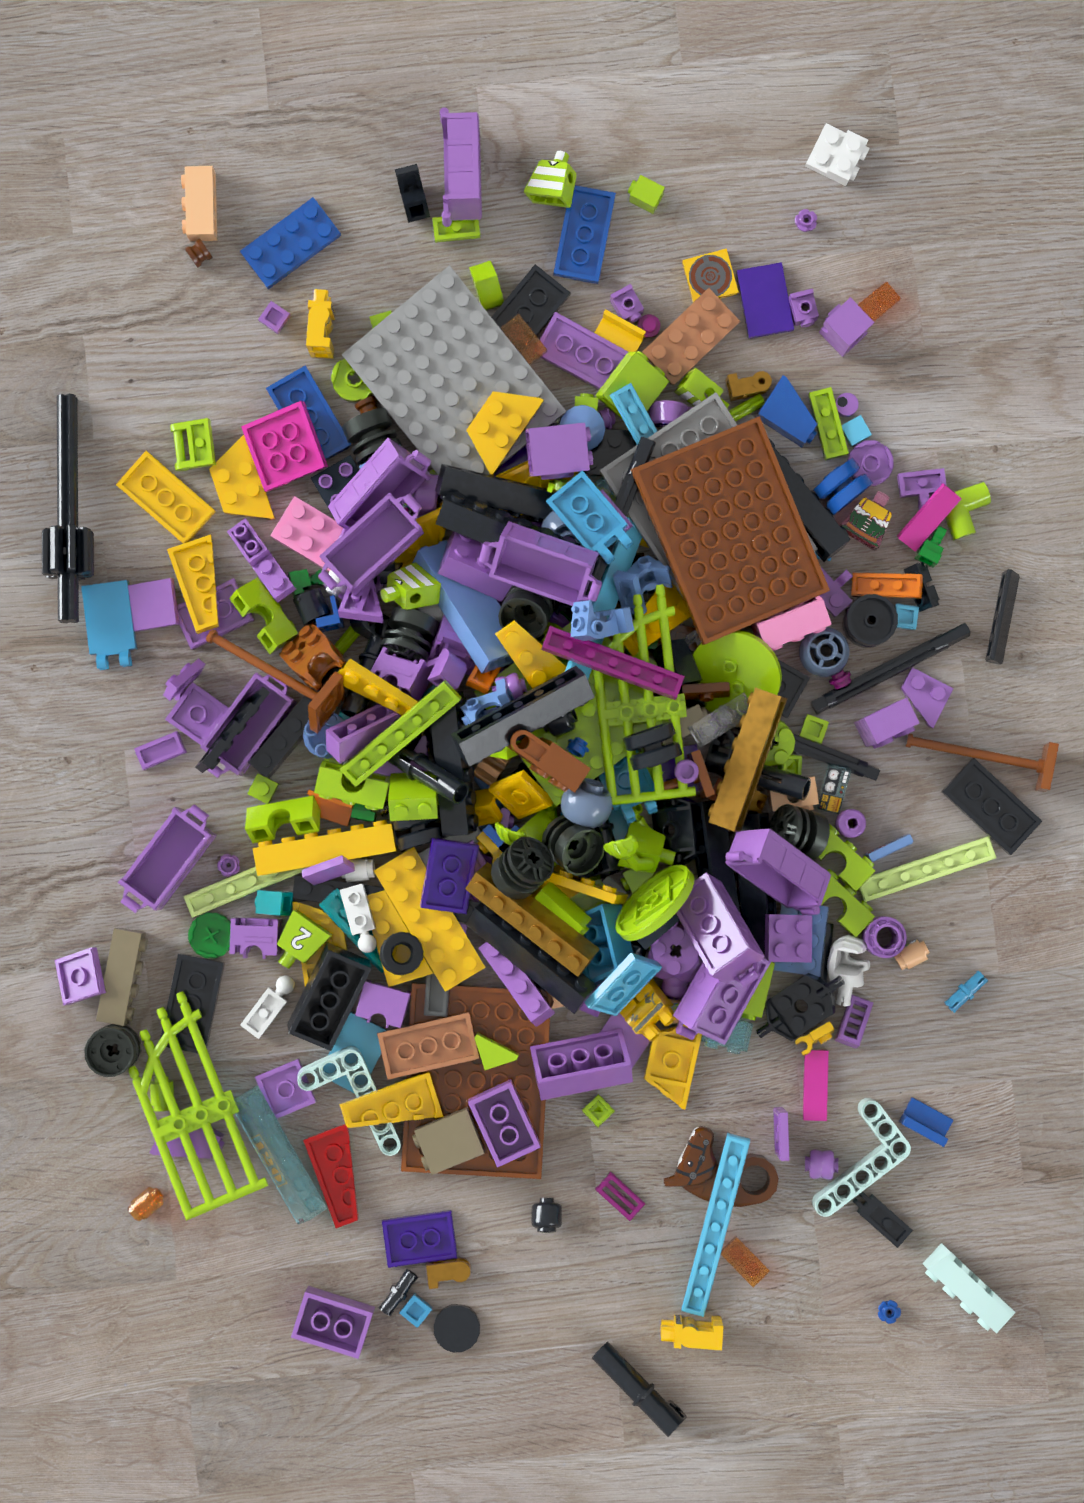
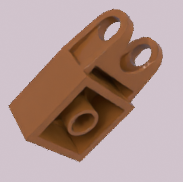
M313 622L304 626L300 630L299 635L294 640L286 643L279 653L288 666L309 687L315 690L322 687V678L330 669L334 667L341 668L346 663L343 654Z
M526 730L515 731L510 739V745L507 746L531 764L529 769L545 779L549 776L548 782L565 793L568 789L576 792L591 768L554 742L543 737L539 739ZM526 735L522 740H520L518 744H516V739L518 736Z

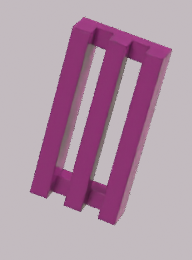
M611 1171L595 1188L602 1197L629 1221L645 1205V1202ZM612 1179L622 1190H624L633 1200H635L638 1203V1205L634 1206L625 1196H623L614 1186H612L609 1183V1181ZM605 1186L632 1210L630 1214L603 1190Z

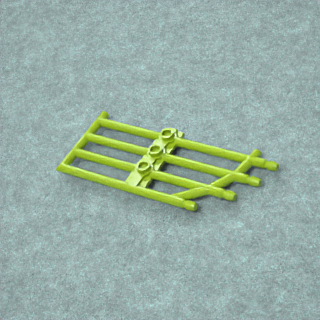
M663 584L656 585L658 610L644 615L641 594L633 595V605L635 606L634 631L613 635V640L608 648L624 653L623 642L636 632L639 659L649 663L645 625L659 620L664 668L674 672L668 617L675 615V607H667L665 588ZM593 670L606 787L611 794L612 804L621 805L696 796L695 786L688 787L687 783H682L678 779V788L664 790L661 764L652 767L655 791L641 793L638 770L633 771L629 760L632 755L636 754V750H626L631 794L617 795L609 726L623 725L624 736L626 737L634 734L633 723L647 722V728L657 726L656 720L670 719L676 732L672 737L673 741L679 742L683 753L675 757V764H677L679 761L684 760L680 718L687 717L684 693L678 694L676 700L665 696L653 697L652 691L643 688L644 698L630 700L628 682L618 679L620 701L606 702L603 673Z
M182 991L177 993L176 996L184 1018L172 1026L165 1008L157 1009V1015L161 1019V1025L165 1033L156 1046H154L147 1029L140 1031V1037L144 1042L143 1045L148 1055L142 1079L139 1077V1071L136 1066L130 1067L128 1070L187 1221L269 1185L266 1177L258 1180L233 1114L239 1112L237 1103L231 1090L223 1091L196 1023V1020L202 1018L199 1009L192 1012L187 1002V997ZM187 1026L215 1094L214 1097L205 1101H201L176 1034ZM168 1043L193 1106L181 1111L178 1108L159 1059ZM153 1072L156 1075L171 1114L159 1120L156 1118L147 1094ZM223 1118L250 1183L238 1189L234 1185L211 1123ZM200 1128L203 1129L227 1191L226 1194L215 1199L189 1136L190 1132ZM178 1137L181 1139L205 1203L193 1208L190 1205L166 1143Z

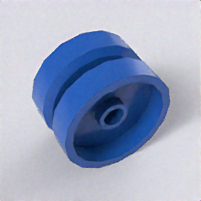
M853 458L843 465L836 467L813 489L820 500L827 498L832 493L835 494L826 505L833 516L873 484L867 474H861L852 481L851 478L860 469V466Z

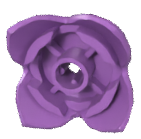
M678 924L674 929L663 934L659 942L651 946L647 957L658 961L662 967L655 977L660 979L674 977L685 982H692L703 962L682 924ZM673 945H676V947L680 945L682 947L680 950L682 955L680 957L672 955Z

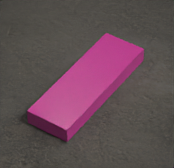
M942 483L897 535L898 539L916 552L962 498Z
M812 1049L808 1055L804 1056L803 1120L827 1121L828 1050Z

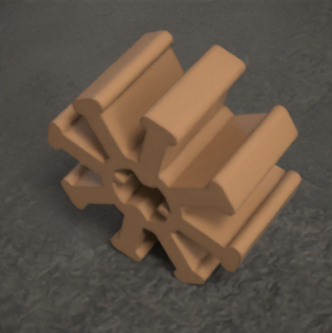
M488 756L478 763L477 768L474 770V776L490 786V784L500 778L512 758L506 760Z

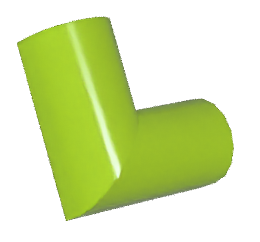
M984 482L955 491L962 499L945 517L953 541L976 533L969 511L991 503L990 493Z

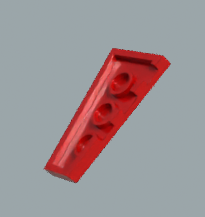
M345 1123L303 1140L336 1229L359 1219L349 1128Z

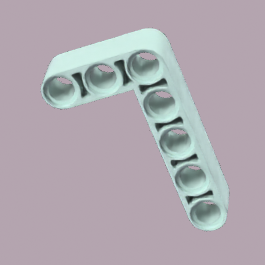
M355 1046L345 1047L304 1066L299 1070L297 1076L299 1087L305 1091L316 1089L344 1075H347L357 1098L378 1090L360 1050ZM349 1053H354L358 1056V1059L355 1063L350 1064L345 1061V1056ZM333 1063L336 1066V1070L330 1074L326 1073L323 1070L324 1065ZM305 1073H311L315 1079L312 1083H304L301 1077ZM357 1075H365L367 1077L366 1083L362 1085L355 1083L354 1079ZM385 1123L381 1127L370 1125L382 1153L388 1156L398 1153L401 1144L394 1124ZM387 1138L396 1140V1144L391 1148L385 1147L383 1142Z
M862 1099L858 1104V1112L882 1144L813 1196L812 1206L820 1216L828 1217L835 1213L910 1154L911 1146L881 1105L874 1099ZM868 1104L875 1105V1112L872 1115H865L864 1109ZM883 1123H888L889 1131L885 1134H880L879 1126ZM903 1142V1150L899 1153H894V1144ZM879 1156H884V1165L875 1167V1159ZM860 1170L866 1171L867 1174L863 1181L856 1180V1174ZM844 1184L847 1185V1193L838 1195V1187ZM828 1199L829 1206L823 1210L819 1209L818 1204L820 1200Z

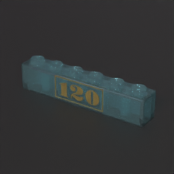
M258 1085L237 1096L235 1101L239 1112L235 1113L297 1225L311 1220L326 1210L325 1203Z

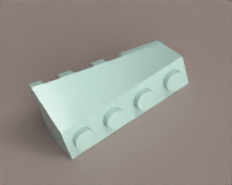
M942 1243L924 1261L923 1265L928 1269L925 1273L935 1283L939 1279L945 1285L942 1289L952 1299L957 1296L962 1301L960 1306L970 1315L974 1312L979 1317L977 1322L987 1331L991 1328L994 1332L998 1333L1016 1313Z

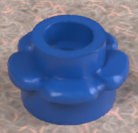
M575 737L574 740H568L569 744L566 749L571 754L583 758L585 753L589 752V749L586 747L588 743L583 739Z
M893 1300L883 1301L878 1307V1317L881 1321H886L888 1324L895 1323L896 1319L901 1315V1309Z

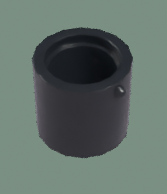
M320 588L309 590L293 599L304 626L309 625L311 622L316 623L315 618L331 615Z

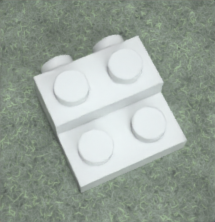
M826 123L805 167L846 186L849 179L854 181L860 169L856 165L859 159L864 161L870 149L866 146L868 139L849 130L845 133Z

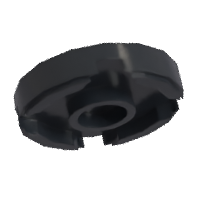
M451 1304L443 1308L438 1313L434 1322V1336L437 1343L443 1349L453 1353L464 1352L470 1349L477 1342L480 1334V1321L477 1314L465 1305Z

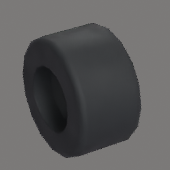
M398 932L392 934L383 942L380 948V959L387 971L394 975H406L419 967L423 960L424 951L417 937L410 933ZM400 944L407 946L411 952L409 960L404 963L395 961L392 955L394 947Z

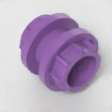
M875 917L862 931V940L866 943L867 951L881 958H891L898 955L904 949L907 940L903 925L891 917ZM883 927H887L892 935L891 941L885 947H880L876 939L877 933Z

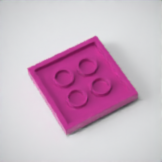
M299 401L241 426L265 492L328 467L304 401Z

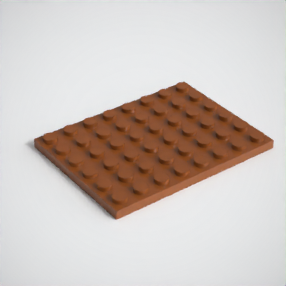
M760 416L631 469L702 645L830 591Z
M412 983L409 1026L445 1018L442 1016L424 1015L425 983ZM456 985L450 989L448 1017L469 1012L475 1036L478 1032L519 1053V1056L515 1061L488 1070L484 1069L480 1057L476 1060L406 1076V1079L424 1072L430 1073L443 1116L468 1107L485 1149V1154L438 1172V1174L541 1179L546 1100H540L530 1047L549 1043L550 1018L536 1027L507 988ZM539 990L549 1003L546 991ZM512 1079L541 1143V1148L497 1167L468 1104V1099ZM438 1118L404 1121L402 1172L431 1173L430 1170H425L421 1160L424 1154L421 1147L416 1148L412 1135L415 1134L414 1130L416 1127Z

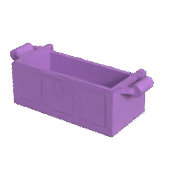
M441 108L440 121L444 138L445 187L442 223L445 227H449L452 224V220H480L482 218L479 114L477 112L449 113L447 108Z
M387 438L328 506L337 524L343 528L339 538L389 492L395 499L406 496L409 493L412 495L425 480L429 481L432 477L427 469L431 464V460L417 450L411 454L390 438Z
M389 492L319 556L325 564L318 577L330 590L345 585L355 596L424 534L422 527L416 522L419 511L423 507L410 493L395 499ZM401 501H404L415 512L413 516L400 504ZM327 568L339 578L340 582L338 584L326 572Z
M509 521L500 535L499 542L483 543L479 561L491 569L489 573L490 578L573 606L574 602L597 601L602 582L592 576L599 552ZM492 547H495L497 549L493 562H489ZM590 581H593V582H592V585H591V588H590V591H589V595L586 596L585 594H586V591H587L589 582H590Z
M255 672L200 748L207 752L250 695L262 687L266 688L270 693L259 706L260 708L257 713L246 722L247 726L233 738L234 743L227 752L223 751L219 756L221 759L220 763L225 766V769L222 770L216 766L213 770L209 768L207 771L217 778L229 770L239 776L245 774L251 766L248 762L297 704V701L287 695L288 686L270 675L263 677ZM270 677L285 688L283 691L269 682L268 679Z
M195 804L185 811L179 807L172 809L170 816L155 833L152 840L137 857V860L125 876L118 881L125 888L123 899L121 900L123 905L135 914L147 905L155 911L163 909L217 836L206 827L209 817L207 813ZM188 812H190L192 815H194L196 818L202 821L203 824L196 820L194 817H192L190 814H188ZM128 892H131L143 901V904L140 906L128 897Z
M771 829L736 832L730 851L725 856L726 865L786 908H794L800 911L802 915H818L820 913L819 906L822 904L831 877L827 870Z
M708 873L703 874L694 881L690 895L676 914L710 975L725 984L735 979L745 988L760 977L758 962L765 956L723 883ZM751 967H754V969L751 972L746 974L741 979L739 978L741 974L746 972Z
M765 958L761 959L758 962L760 977L745 988L735 979L725 984L712 977L704 962H702L673 1014L679 1020L676 1033L690 1040H693L695 1035L700 1033L725 1045L771 962ZM751 967L746 972L741 974L739 978L741 979L746 974L751 972L754 969V967Z

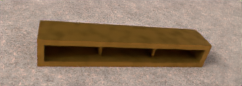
M755 688L754 692L750 693L747 705H749L747 713L740 720L739 727L741 730L739 736H736L732 743L733 753L731 759H728L724 766V772H726L724 779L717 786L716 794L718 796L716 802L709 809V823L734 832L742 830L787 698Z
M487 862L475 873L465 889L578 977L600 949L531 895L525 899L517 900L505 896L493 883L491 875L492 865Z

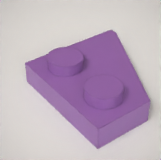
M374 580L355 596L348 588L346 589L338 610L339 618L383 623V615Z
M912 667L900 689L910 699L916 711L927 722L928 727L934 728L954 688Z

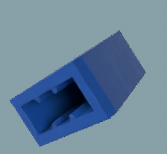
M783 375L757 417L760 416L762 423L802 448L806 442L810 444L816 436L817 432L814 429L817 423L788 378Z

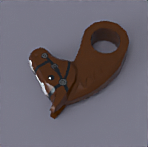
M706 1126L694 1128L678 1160L675 1175L664 1178L665 1186L683 1187L698 1198L710 1201L719 1166L713 1154L714 1133ZM747 1154L742 1173L750 1166L763 1167L767 1172L765 1185L757 1191H748L742 1187L740 1179L733 1207H744L765 1202L777 1191L779 1178L776 1169L763 1155Z

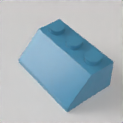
M601 904L585 912L592 920L586 925L589 930L584 934V937L600 950L582 973L596 985L602 984L626 957L633 953L631 941L624 940L615 928L617 916L622 908V905Z

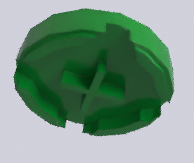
M208 912L196 918L188 931L189 943L196 954L212 959L225 955L230 950L231 921L226 916L215 912Z

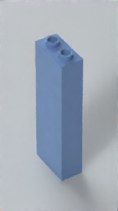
M447 540L441 541L437 545L420 548L412 563L416 562L441 583L438 606L480 672L483 674L514 663L495 635V633L502 629L498 617L501 606L497 600L438 574Z

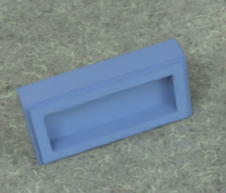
M906 834L865 853V856L874 862L912 844L914 841L910 834Z

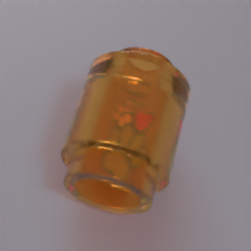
M147 1187L131 1201L128 1211L135 1220H145L163 1205L162 1199L164 1196L159 1189Z

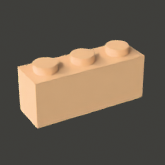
M185 166V175H181L182 189H185V197H182V210L186 211V220H182L183 234H186L190 241H196L199 238L201 241H217L216 172L213 166Z

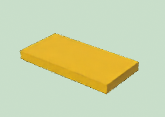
M147 451L141 455L116 484L183 544L190 542L216 512Z

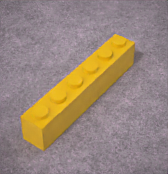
M387 820L373 822L374 827L364 828V824L350 826L351 831L341 832V828L327 830L328 835L318 836V832L304 834L305 839L295 840V836L281 838L282 843L273 845L272 840L259 842L258 847L253 848L257 876L311 867L342 855L350 860L396 852L398 850L392 823L387 824Z

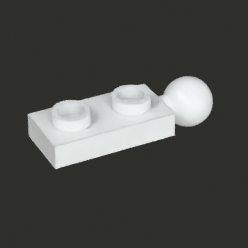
M364 884L341 889L340 893L352 935L360 934L358 940L359 949L364 953H370L376 948L377 942L375 937L369 934V931L376 929Z
M289 976L279 977L276 981V990L274 991L268 987L240 1025L260 1039L288 1002L282 996L293 991L295 986L294 980Z

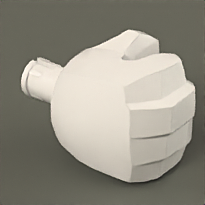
M851 935L843 936L834 941L827 962L830 981L841 976L842 979L840 981L844 980L845 982L844 985L838 988L836 1004L841 1005L844 999L843 1006L851 1005L853 987L858 988L864 985L863 972L870 968L869 960H856L850 957L849 953L859 954L867 949L864 940Z

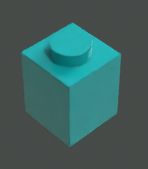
M257 890L255 913L290 916L292 913L293 892Z

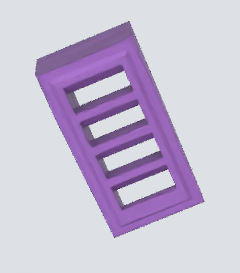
M851 995V1005L846 1006L835 1041L852 1048L860 1046L873 1002ZM853 1004L865 1008V1011L862 1012L852 1008ZM850 1013L862 1017L861 1021L850 1017ZM847 1023L858 1026V1030L848 1027ZM844 1032L855 1035V1038L844 1035Z

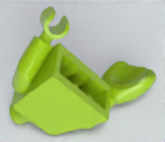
M553 803L551 807L539 811L517 832L505 828L500 822H496V832L500 839L509 845L521 837H532L542 842L543 833L547 826L557 818V809Z
M641 804L632 807L636 821L630 823L625 839L611 841L603 845L607 853L619 859L618 866L631 868L636 872L645 871L653 873L656 871L659 862L672 866L676 854L674 851L663 848L665 836L650 828L644 817L639 815L643 811Z

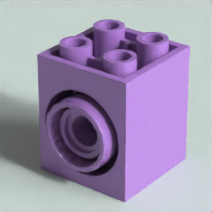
M585 423L525 429L530 476H541V480L573 477L574 472L590 470L589 465H593L592 451H588L587 442L591 441L590 428L585 427Z

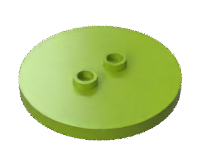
M740 630L735 631L708 644L702 645L701 643L693 653V658L703 679L698 684L728 682L730 686V697L714 698L713 701L705 702L707 703L705 708L713 714L717 712L719 705L746 714L749 707L747 705L748 697L751 692H754L755 688L775 695L779 693L782 674L778 658L767 643L751 633Z
M673 865L659 871L646 880L634 891L621 908L615 925L617 933L626 941H635L659 929L676 914L687 900L694 885L693 873L684 865Z

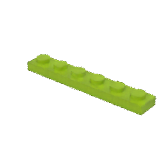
M444 680L342 765L340 771L356 787L461 700V696Z

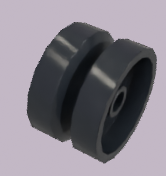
M867 594L856 599L846 609L842 618L846 637L854 645L862 648H873L883 644L895 633L898 625V614L894 605L887 598L878 594ZM868 617H870L871 622H874L873 625L867 622Z
M672 722L657 725L622 738L626 750L642 749L641 752L629 758L633 771L666 763L670 759L683 754L679 742L672 741L663 744V741L672 738L676 734Z
M439 805L438 819L391 821L394 831L409 830L408 834L402 835L397 839L400 851L430 843L432 838L443 839L449 837L442 836L441 824L430 826V823L440 820Z

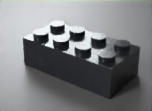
M327 942L287 1023L288 1034L332 1051L372 969L370 960Z

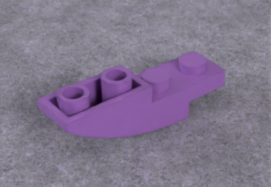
M246 518L227 531L277 603L296 590Z

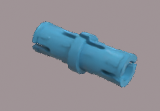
M977 971L964 985L960 984L958 986L959 989L944 1002L945 1005L949 1006L948 1008L955 1013L968 999L972 1000L974 994L988 980L984 978L980 971Z

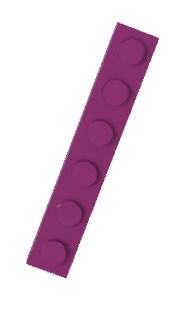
M552 626L549 627L541 648L545 652L673 700L677 699L685 677L590 640L581 641L572 638L571 633Z

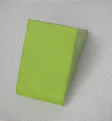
M487 261L469 267L483 308L487 311L501 306L504 299L492 262Z
M477 1032L475 1041L485 1070L517 1060L519 1053Z

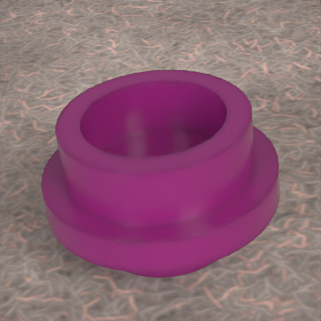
M647 314L639 319L637 327L646 331V338H652L659 333L661 325L656 316Z
M842 669L839 673L831 676L832 678L829 680L830 685H833L835 689L848 685L852 681L850 671L844 672Z

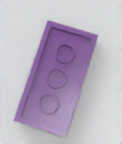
M557 312L554 313L533 351V354L598 390H600L628 353L623 348Z

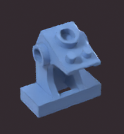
M647 555L640 557L627 572L617 570L613 575L621 608L630 607L631 614L634 615L633 595L641 594L642 607L645 614L647 609L643 592L645 590H653L656 588V585L663 584L664 587L672 588L671 580L673 578L669 574L670 567L668 565L664 566L659 560L656 561Z
M587 600L574 602L571 608L573 612L571 622L572 638L581 641L596 640L619 633L634 631L630 607L594 612L592 601Z
M505 678L496 681V691L471 698L460 707L464 714V717L461 719L465 726L515 699ZM494 705L497 706V707H494V708H491V709H488V710H485V711H484V709L487 708V707H489V706H494Z

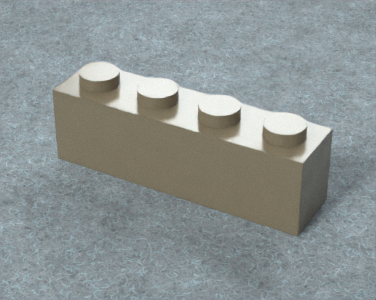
M114 928L104 976L106 993L101 994L96 1021L125 1026L129 1021H132L135 1010L132 1007L133 998L137 997L139 991V984H136L137 976L141 975L143 970V961H140L142 952L146 951L148 944L145 932Z

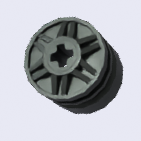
M385 408L364 412L350 419L342 426L348 443L359 442L351 449L353 454L357 455L355 459L358 465L366 463L387 438L401 445L400 440L395 438L397 436L395 430L385 431L392 425Z
M512 586L500 608L498 615L499 624L504 628L515 620L535 639H538L545 632L556 605L555 600Z
M393 608L388 622L392 629L385 631V639L382 640L380 647L388 648V654L390 655L394 653L398 657L410 661L416 660L419 663L420 659H423L426 662L429 656L428 652L432 647L428 641L435 638L439 626L438 621L432 616L415 609Z
M790 804L782 805L775 811L768 829L773 830L812 860L817 859L823 853L830 835L829 822L824 814Z
M563 815L555 818L543 833L542 843L551 852L554 862L575 876L591 872L599 865L604 856L603 845L605 843L600 833L593 828L573 823Z
M521 837L515 840L492 864L491 875L493 883L505 896L515 900L525 899L550 878L554 871V860L551 852L542 842L532 837Z
M109 1024L94 1032L87 1040L84 1048L85 1060L88 1067L96 1074L103 1077H115L127 1071L138 1060L141 1052V1041L137 1033L130 1026ZM114 1044L118 1045V1052L116 1053L112 1052Z

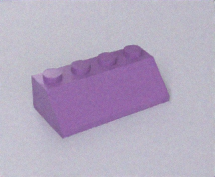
M622 1028L530 1047L540 1100L633 1082L631 1061Z

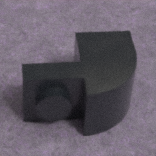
M417 164L395 169L408 223L429 218L430 213Z

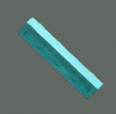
M336 888L319 906L358 947L360 934L352 935L340 890ZM370 930L369 934L373 936V932ZM377 946L370 953L362 952L381 973L384 972Z

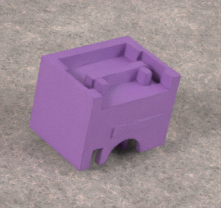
M850 297L843 305L838 304L827 314L828 317L825 319L824 326L820 329L819 333L843 357L868 334V328L875 322Z
M443 615L435 638L431 642L432 647L427 660L439 657L442 649L446 648L466 663L465 674L470 676L476 664L445 615Z
M383 647L371 672L419 702L430 682L428 680L430 671L425 660L420 659L418 663L416 660L410 661L398 657L394 653L391 656L388 654V648Z
M231 918L229 954L240 952V954H243V958H248V953H250V949L254 945L261 949L263 959H267V955L277 956L281 954V947L277 943L282 934V919Z
M366 980L355 1016L365 1018L367 1023H370L372 1015L379 1013L386 1018V1028H389L390 1025L401 1028L411 998V991L403 992L401 989L379 983H371V980Z

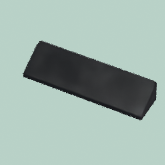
M1012 569L1002 573L985 658L986 662L999 665L1004 660L1020 578L1019 574Z

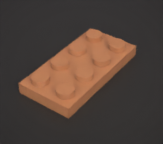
M708 288L642 353L648 357L653 366L660 368L665 373L664 377L674 386L740 320Z
M469 1012L377 1033L387 1080L480 1058Z

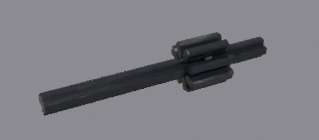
M70 393L67 395H57V525L42 530V574L46 578L57 579L58 621L65 624L79 622V581L91 578L94 575V533L87 527L78 528V398Z

